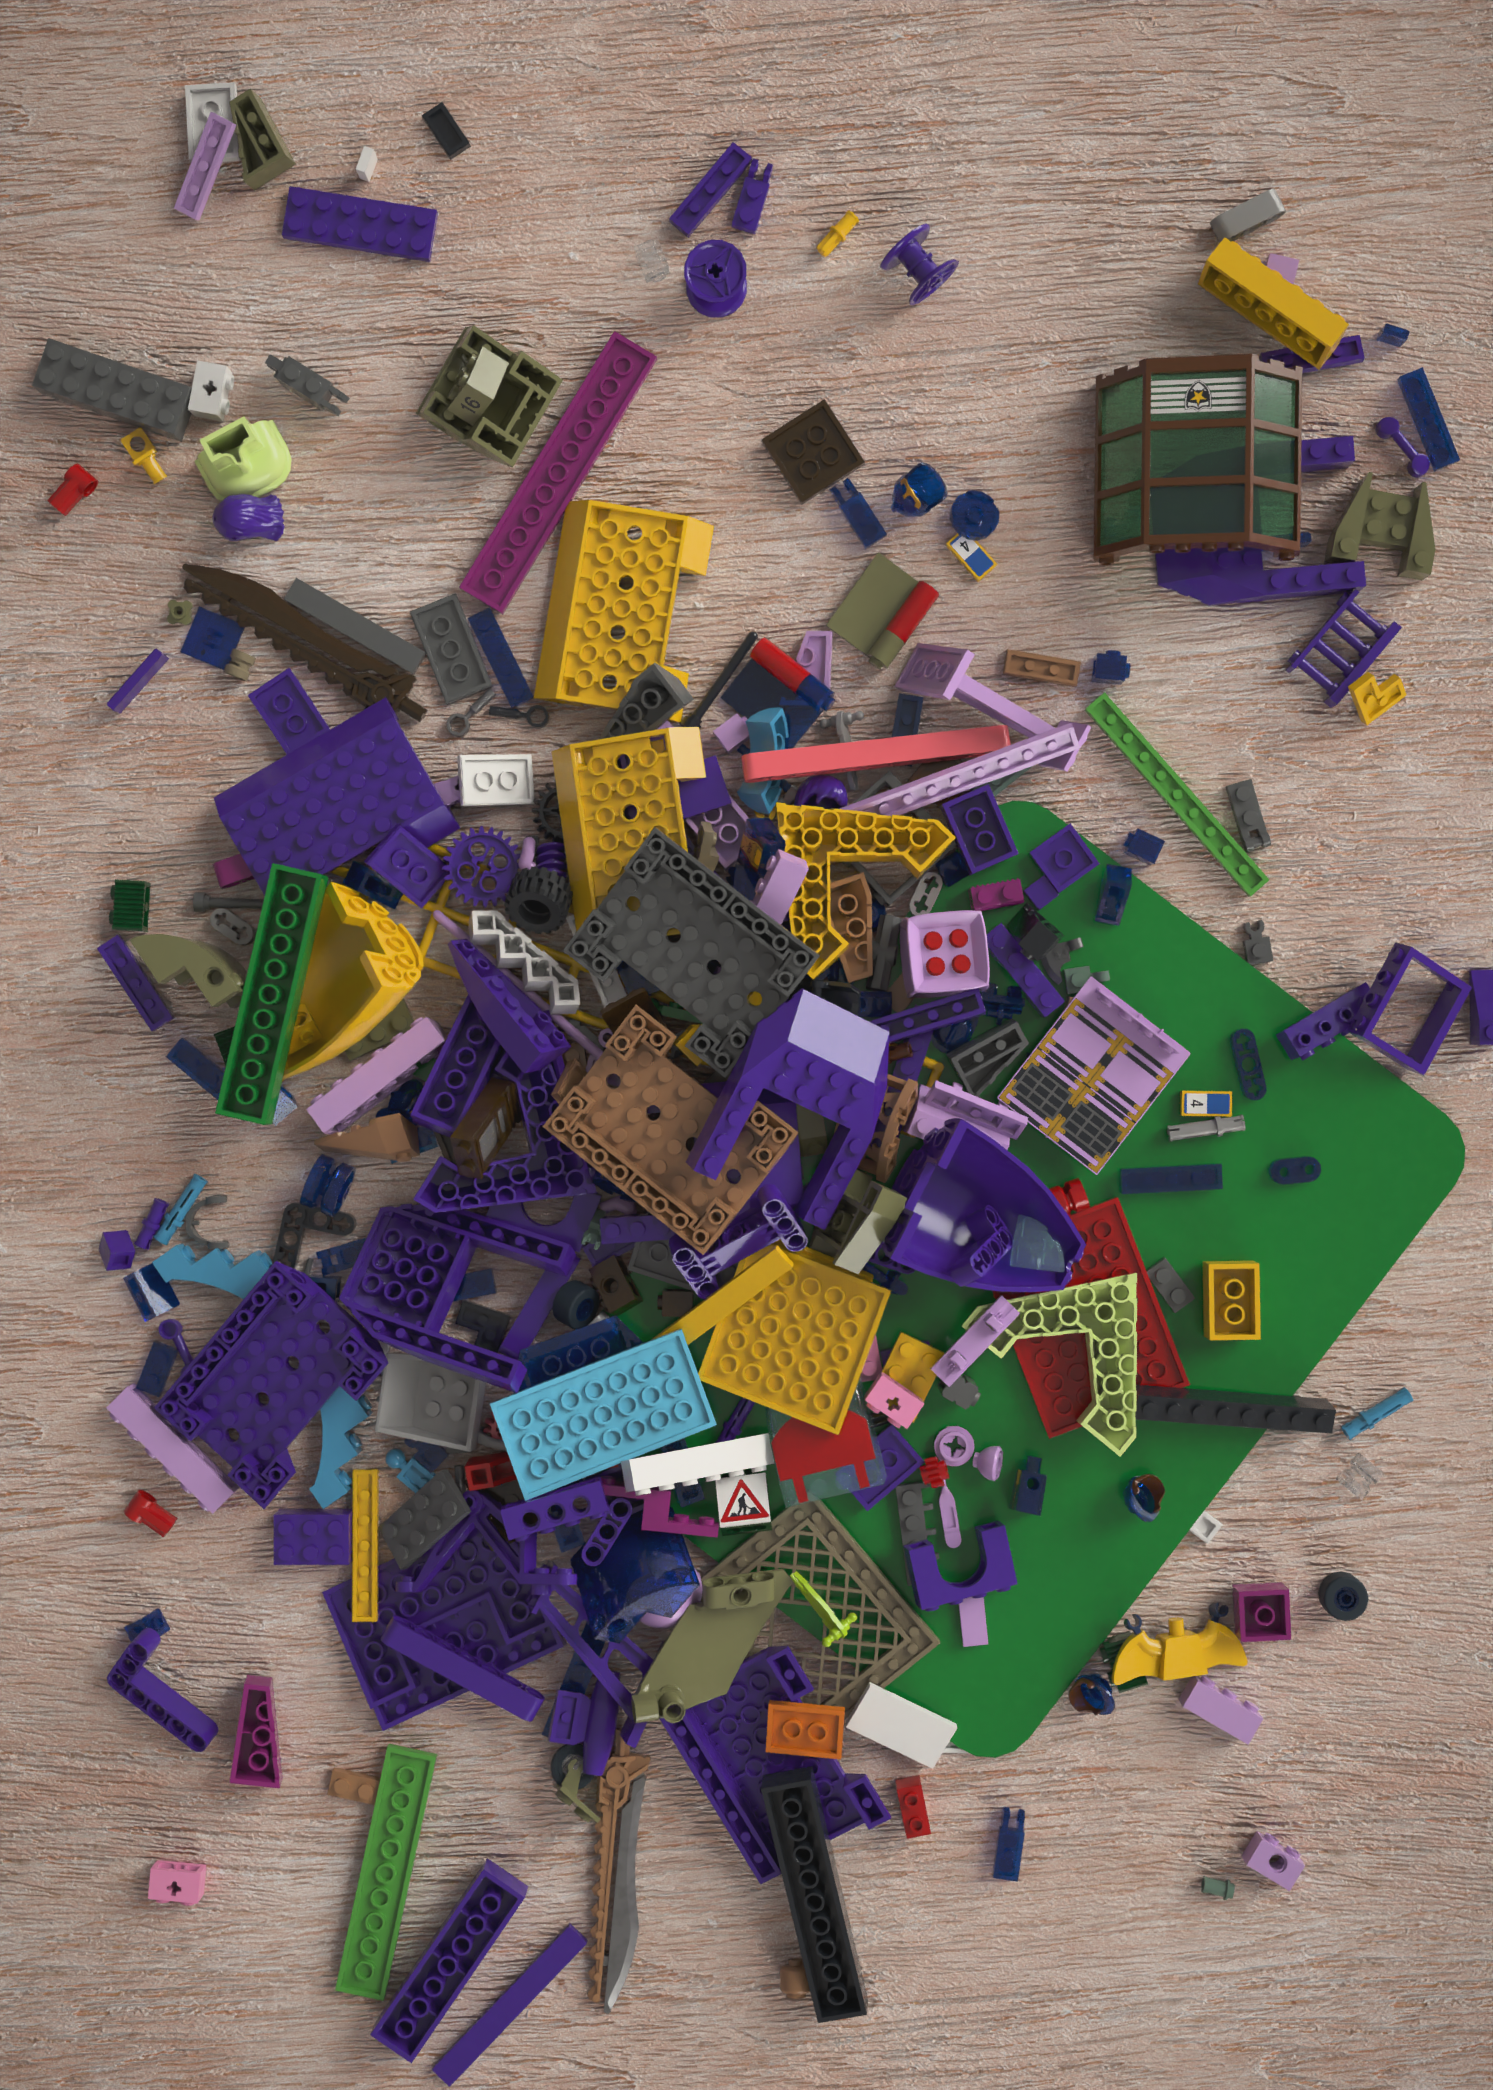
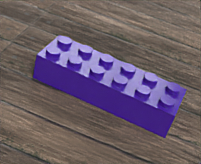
M469 994L410 1114L413 1123L449 1138L485 1088L503 1050L502 1045L494 1037L480 1016Z

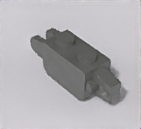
M270 354L265 361V364L275 371L274 378L283 387L322 411L326 409L339 417L341 411L337 406L329 403V400L332 396L345 403L350 399L343 392L336 389L330 381L290 356L288 358L285 357L281 361Z

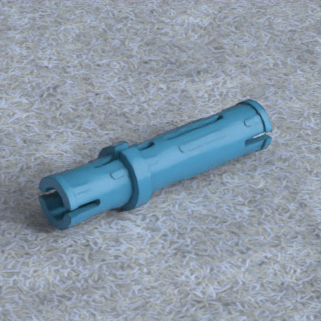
M197 1174L193 1175L170 1213L167 1212L165 1214V1221L154 1235L157 1241L168 1245L177 1228L182 1227L184 1223L182 1220L204 1186L208 1183L206 1179Z
M1403 1387L1367 1411L1362 1410L1359 1412V1416L1342 1425L1341 1429L1345 1436L1351 1440L1361 1432L1373 1429L1376 1423L1413 1402V1397Z

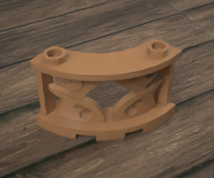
M888 1074L887 1089L878 1117L887 1127L885 1131L873 1134L872 1140L857 1167L876 1175V1180L886 1183L896 1166L900 1139L896 1135L899 1133L900 1124L905 1126L918 1098L917 1081L912 1079L905 1081ZM888 1086L901 1090V1093H887ZM884 1102H887L885 1109L891 1107L893 1110L890 1116H886L884 1113ZM839 1123L836 1124L834 1134L839 1126ZM879 1138L881 1140L880 1148L876 1143L872 1147L870 1146L874 1139Z

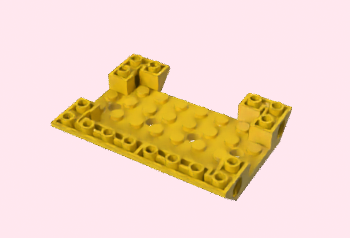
M594 500L570 501L564 513L534 699L583 707L584 704L617 710L620 702L631 688L634 679L653 663H657L676 676L687 689L689 673L664 666L680 569L683 573L706 576L714 526L685 515ZM631 528H639L642 531V535L638 540H631L628 537V531ZM624 577H629L634 581L632 588L629 590H623L619 586L620 580ZM618 626L624 628L625 636L622 639L616 640L612 638L611 631L613 628ZM607 676H613L617 679V684L613 689H606L603 686V680ZM683 708L668 719V721L680 723Z
M699 727L664 728L569 744L551 751L571 891H573L572 903L576 932L590 913L599 907L626 871L624 869L654 827L688 852L678 780L684 782L706 778ZM664 735L666 750L663 739L651 742L650 737ZM621 755H627L630 759V764L625 769H620L617 765V760ZM634 805L637 809V815L635 818L628 820L624 815L626 807ZM631 896L627 901L629 909L637 911L640 907V901L637 897ZM670 928L667 936H681V933L676 928Z

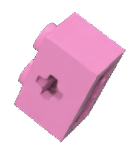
M882 1371L864 1395L865 1401L868 1402L866 1406L877 1414L881 1411L889 1416L887 1420L897 1428H900L902 1425L908 1429L924 1405L922 1398ZM895 1397H897L898 1405L896 1406L892 1404L889 1407L887 1399L889 1398L893 1400Z
M157 1860L150 1869L148 1899H154L158 1903L180 1902V1904L185 1906L198 1904L204 1895L206 1864Z

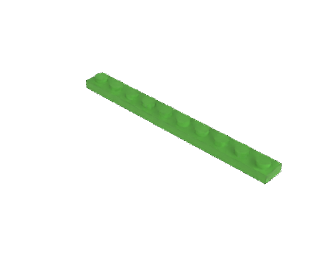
M1105 692L1085 709V712L1248 897H1251L1269 881V878Z

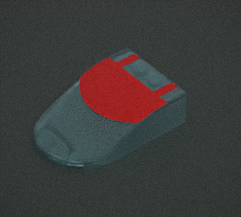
M861 1376L838 1435L764 1406L772 1454L786 1508L885 1483L887 1474L870 1409L866 1406L868 1402L864 1398L865 1390Z

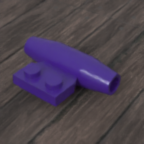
M611 1670L620 1681V1672ZM598 1679L591 1699L581 1692L557 1689L548 1741L568 1745L583 1742V1773L603 1776L614 1742L619 1704Z

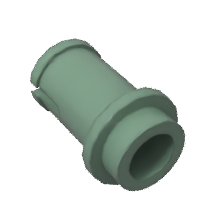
M1203 1876L1201 1884L1202 1893L1221 1896L1223 1900L1233 1898L1235 1885L1230 1883V1880L1221 1881Z

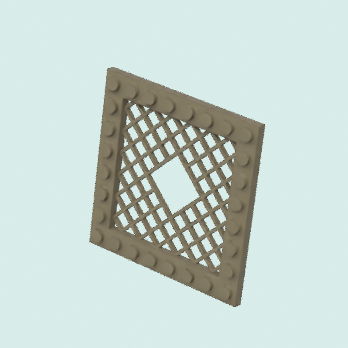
M809 1488L806 1490L809 1501L799 1503L798 1498L771 1519L772 1530L755 1532L702 1575L701 1581L711 1577L749 1573L756 1566L757 1572H760L761 1566L775 1567V1570L778 1568L792 1569V1573H795L796 1569L810 1571L808 1584L813 1589L826 1590L825 1603L830 1608L843 1609L842 1619L846 1618V1609L860 1611L859 1623L852 1622L850 1624L852 1628H859L858 1640L840 1638L838 1641L834 1640L832 1642L840 1644L839 1656L826 1655L823 1645L821 1654L792 1651L795 1657H803L802 1670L805 1675L819 1676L818 1688H814L813 1691L809 1692L817 1694V1704L845 1707V1720L851 1714L869 1682L884 1689L939 1645L940 1640L816 1493ZM807 1525L812 1531L801 1529H803ZM795 1535L794 1547L782 1546ZM799 1535L813 1536L812 1548L798 1547ZM817 1537L828 1550L816 1549ZM780 1550L794 1552L793 1564L779 1563ZM776 1551L775 1562L763 1561ZM797 1553H812L811 1566L797 1565ZM815 1554L829 1555V1567L814 1566ZM833 1556L844 1569L832 1568ZM814 1571L828 1573L827 1585L813 1584ZM831 1573L846 1574L845 1587L831 1585ZM849 1575L860 1588L848 1587ZM794 1582L790 1585V1599L781 1598L779 1603L811 1606L807 1600L794 1599V1589L796 1587ZM830 1590L844 1592L843 1604L829 1603ZM848 1592L862 1593L861 1606L847 1604ZM865 1594L876 1607L865 1606ZM775 1609L768 1618L770 1619V1631H760L759 1636H769L768 1647L772 1646ZM864 1611L878 1613L877 1625L863 1623ZM882 1614L892 1626L881 1625ZM825 1624L823 1625L822 1639L826 1637L827 1627ZM862 1629L877 1630L876 1642L861 1641ZM880 1630L894 1632L893 1644L879 1642ZM899 1633L903 1638L897 1642ZM753 1643L749 1650L750 1656H752L754 1652L758 1653L759 1651L765 1648L754 1647ZM843 1644L857 1645L856 1657L842 1656ZM861 1646L875 1647L874 1659L860 1658ZM879 1648H888L886 1652L878 1657ZM806 1658L820 1659V1671L805 1670ZM824 1660L838 1661L837 1673L823 1672ZM842 1661L856 1663L855 1675L841 1673ZM859 1663L869 1664L859 1672ZM822 1678H837L836 1690L822 1689ZM840 1679H850L839 1689ZM821 1694L831 1695L820 1704Z

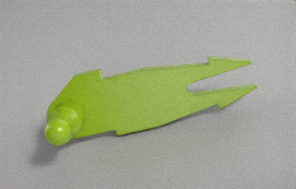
M797 1571L790 1575L792 1581L829 1629V1635L822 1639V1645L827 1648L830 1647L834 1640L838 1641L840 1638H844L848 1634L847 1631L850 1629V1624L857 1620V1615L850 1612L846 1619L839 1621L834 1612Z

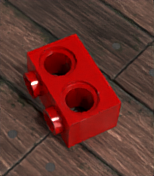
M920 1775L896 1779L895 1783L906 1838L931 1834Z

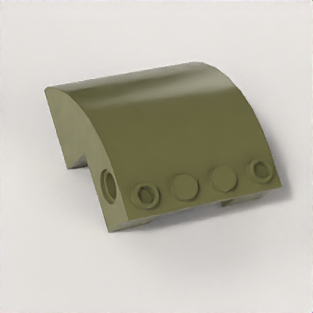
M472 325L464 328L416 414L476 452L494 461L513 467L563 379L523 351L513 353L482 330ZM483 346L509 364L494 400L476 423L471 425L447 410L451 401L447 397L452 387L458 384L455 378L461 367L467 368L465 365L472 353L477 354Z
M146 934L136 936L130 940L158 983L166 984L174 978L178 985L186 986L194 980L212 1007H219L227 1002L230 1008H238L240 1006L247 971L226 951L204 941L165 934Z

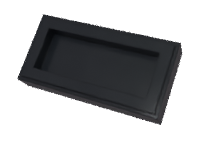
M443 102L422 115L424 122L450 160L471 147Z

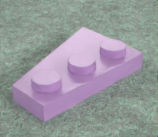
M806 631L796 662L812 674L811 679L804 688L798 687L802 691L794 701H785L786 698L782 697L779 705L830 708L832 631Z

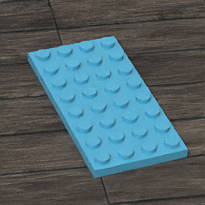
M682 1329L489 1403L525 1501L620 1464L621 1461L630 1460L717 1425Z

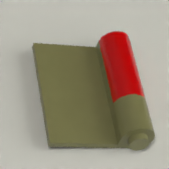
M878 552L826 626L869 657L868 662L879 670L882 667L887 669L940 594L926 582L915 580Z

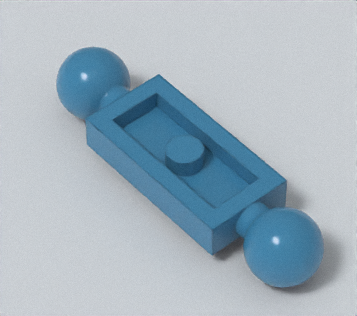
M397 1448L391 1449L386 1454L385 1460L387 1465L394 1469H401V1472L396 1477L414 1493L418 1492L436 1475L414 1456L407 1462L402 1450Z

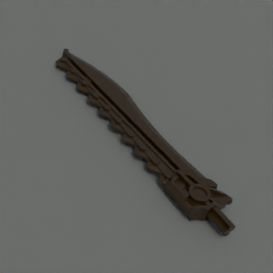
M187 563L183 564V570L221 591L220 596L194 581L186 579L183 588L188 594L202 593L201 599L205 605L220 604L219 611L222 616L237 615L236 622L240 628L255 627L254 634L258 639L272 638V646L275 650L290 649L289 656L293 662L308 661L307 668L311 673L325 672L327 683L329 685L343 684L342 690L346 696H350V698L366 708L386 697L395 713L401 710L418 722L425 718L428 710L408 698L413 688V683L417 681L415 676L408 674L399 675L397 669L331 636L302 616L272 589L256 581L221 569ZM231 598L360 673L373 670L389 680L386 681L369 672L354 675L230 603Z

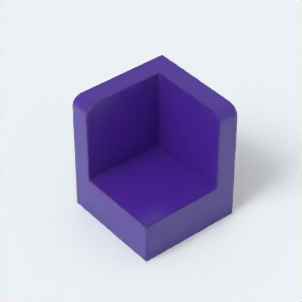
M127 1230L102 1233L99 1253L106 1271L131 1269L135 1249Z

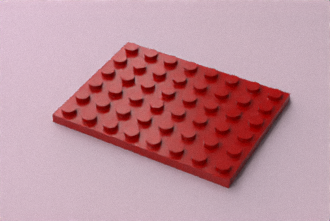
M1114 1197L1090 1206V1208L1078 1213L1070 1214L1069 1217L1086 1243L1081 1260L1072 1264L1070 1268L1072 1278L1065 1288L1137 1273L1136 1385L1176 1388L1189 1386L1190 1383L1119 1198ZM992 1290L995 1301L1000 1295L1009 1300L1042 1293L999 1292ZM1085 1333L1017 1339L1013 1347L1048 1438L1050 1439L1082 1427L1076 1420L1092 1402Z

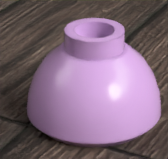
M990 1446L980 1453L975 1452L973 1467L978 1468L979 1472L988 1480L995 1481L1000 1475L1003 1461L1001 1447Z

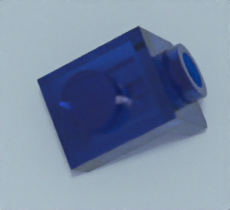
M159 1608L124 1627L131 1642L144 1628H152L159 1636L170 1630Z

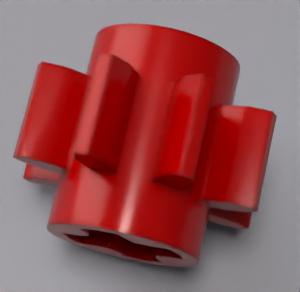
M936 1456L924 1459L926 1465L920 1466L924 1484L931 1483L932 1488L945 1486L944 1480L949 1479L945 1460L938 1461Z

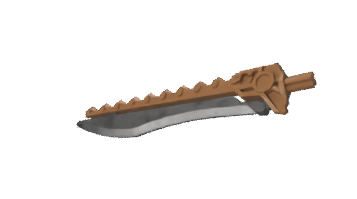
M623 1727L621 1729L616 1728L615 1751H612L609 1755L603 1776H597V1803L595 1804L597 1811H600L603 1815L600 1821L594 1825L596 1832H599L602 1837L594 1845L596 1854L598 1853L601 1858L593 1866L595 1875L600 1876V1879L592 1887L594 1896L599 1897V1900L591 1908L593 1917L598 1918V1921L590 1929L592 1938L597 1939V1942L589 1950L591 1959L596 1960V1963L588 1971L590 1979L596 1983L587 1992L589 2000L599 2003L603 1966H608L604 2012L606 2014L611 2012L625 1983L637 1943L639 1920L635 1886V1855L646 1775L643 1772L648 1769L651 1760L649 1755L643 1756L642 1754L630 1752V1746L620 1736ZM634 1779L632 1796L627 1801L630 1781ZM623 1805L609 1954H604L617 1810Z

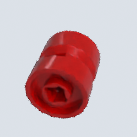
M1078 1177L1065 1182L1062 1188L1058 1185L1049 1188L1068 1216H1070L1072 1210L1078 1213L1090 1208L1086 1192Z

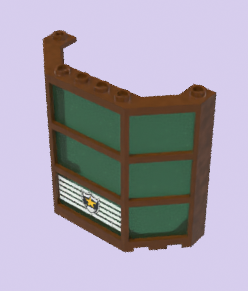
M1255 354L1146 358L1139 361L1138 367L1131 369L1130 365L1115 369L1114 375H1097L1095 397L1094 562H1099L1101 566L1114 565V562H1120V556L1142 550H1149V553L1157 554L1164 553L1165 549H1175V552L1186 553L1190 552L1192 548H1201L1203 552L1217 551V548L1227 547L1229 551H1242L1244 547L1272 551L1273 557H1279L1280 561L1294 560V557H1299L1303 367L1295 365L1292 368H1284V362L1268 359L1267 363L1259 361V356Z

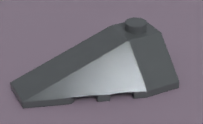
M653 663L634 679L631 688L620 702L619 708L608 722L599 739L655 730L694 700V698L676 676L657 663Z

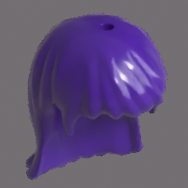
M247 494L230 495L217 504L212 515L214 527L229 541H241L256 537L278 541L285 528L283 524L284 511L281 509L282 504L279 498L272 494L262 498Z
M827 774L810 776L804 780L799 786L794 799V806L823 807V809H840L848 804L844 784L839 779Z

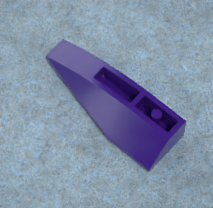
M459 939L448 943L458 973L477 1011L494 1037L524 1074L542 1069L570 1049L571 1045L565 1039L564 1034L550 1021V1017L470 941Z

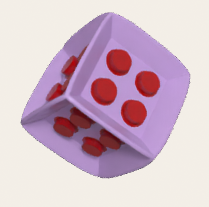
M962 910L929 913L910 918L905 917L900 921V953L907 998L950 996L979 988V991H985L989 988V954L982 911Z

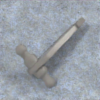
M840 711L830 719L821 720L820 727L826 729L833 726L837 728L840 743L851 742L848 725L852 724L853 721L863 720L864 713L857 711L851 714L850 712L844 713V711ZM856 771L847 772L850 790H858Z

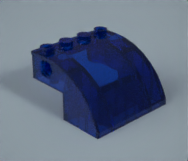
M670 1507L669 1517H674L675 1512L673 1507ZM643 1510L630 1515L606 1557L599 1565L590 1566L583 1561L582 1550L585 1543L570 1559L574 1574H577V1587L582 1597L589 1627L596 1640L600 1639L620 1644L646 1613L672 1618L700 1586L683 1535L641 1530ZM611 1525L600 1529V1534L605 1538L611 1537L615 1532ZM592 1546L587 1549L586 1555L589 1559L596 1560L600 1557L601 1552L600 1549Z

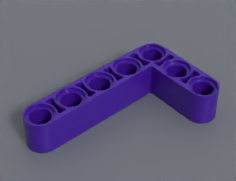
M144 1628L128 1645L109 1672L107 1682L115 1691L196 1752H203L218 1734V1726L211 1718L144 1668V1665L161 1642L160 1636L155 1630Z

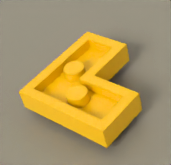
M1366 672L1348 686L1360 720L1366 725H1369L1407 695L1401 678L1395 674L1378 686L1374 675Z

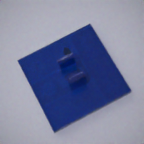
M199 606L180 652L224 670L226 664H229L231 661V651L233 648H237L245 627L240 628L236 621Z

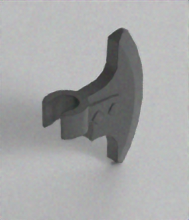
M1081 937L1057 943L1047 956L1041 959L1047 974L1055 983L1060 984L1063 981L1060 970L1063 964L1071 961L1069 951L1083 947Z

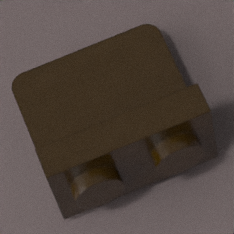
M645 988L631 991L627 996L616 1002L609 1003L600 1011L612 1034L615 1033L635 1005H638L667 1028Z

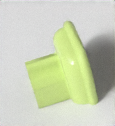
M243 416L199 440L204 450L198 454V459L194 462L207 487L216 499L220 501L230 495L239 494L261 497L285 482L290 473L292 460L290 452L274 420H262L251 424Z

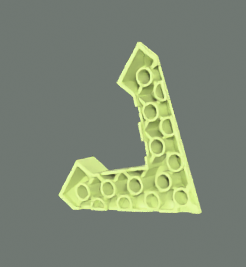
M1137 1273L1066 1287L1064 1290L1047 1291L1007 1300L1020 1314L988 1347L1001 1359L1017 1339L1085 1333L1092 1402L1076 1421L1121 1457L1136 1438ZM993 1303L977 1306L962 1324V1327L968 1330Z

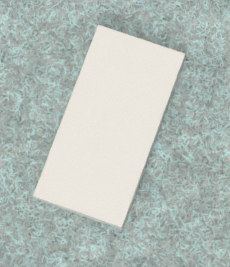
M871 1682L868 1683L845 1722L846 1728L932 1769L957 1730L956 1723Z

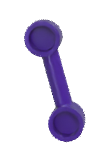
M1393 417L1381 419L1375 428L1378 437L1382 439L1392 438L1410 459L1407 465L1408 473L1412 477H1422L1429 469V458L1425 454H1419L1400 432V425L1397 419Z
M166 1319L159 1325V1334L164 1339L173 1340L185 1364L181 1370V1375L194 1359L181 1335L183 1331L182 1324L176 1319Z

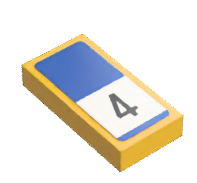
M965 527L945 545L977 582L982 580L998 565Z
M1180 1091V1116L1232 1117V1091Z

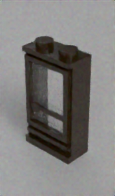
M491 1078L451 1135L450 1139L459 1175L482 1180L483 1173H485L513 1131L512 1128H515V1123H520L522 1120L514 1082Z

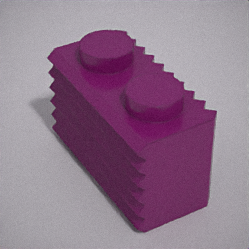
M1019 878L1011 879L1010 881L1006 880L1005 882L1002 880L1000 883L997 881L995 884L992 882L991 884L972 886L968 890L971 910L985 911L1024 903L1021 880Z

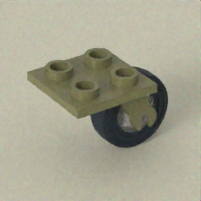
M578 1743L575 1745L565 1744L555 1752L551 1760V1774L556 1782L553 1787L557 1790L555 1796L564 1804L569 1806L573 1804L576 1807L574 1813L588 1823L591 1820L598 1823L600 1818L577 1798L578 1790L587 1786L594 1777V1775L583 1773V1745Z

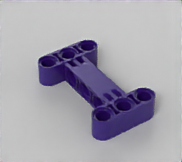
M769 1184L760 1188L757 1196L762 1210L726 1229L704 1255L677 1234H674L669 1239L668 1245L674 1264L701 1299H706L719 1289L715 1274L780 1239L789 1251L798 1252L806 1247L808 1239L802 1222L777 1186Z

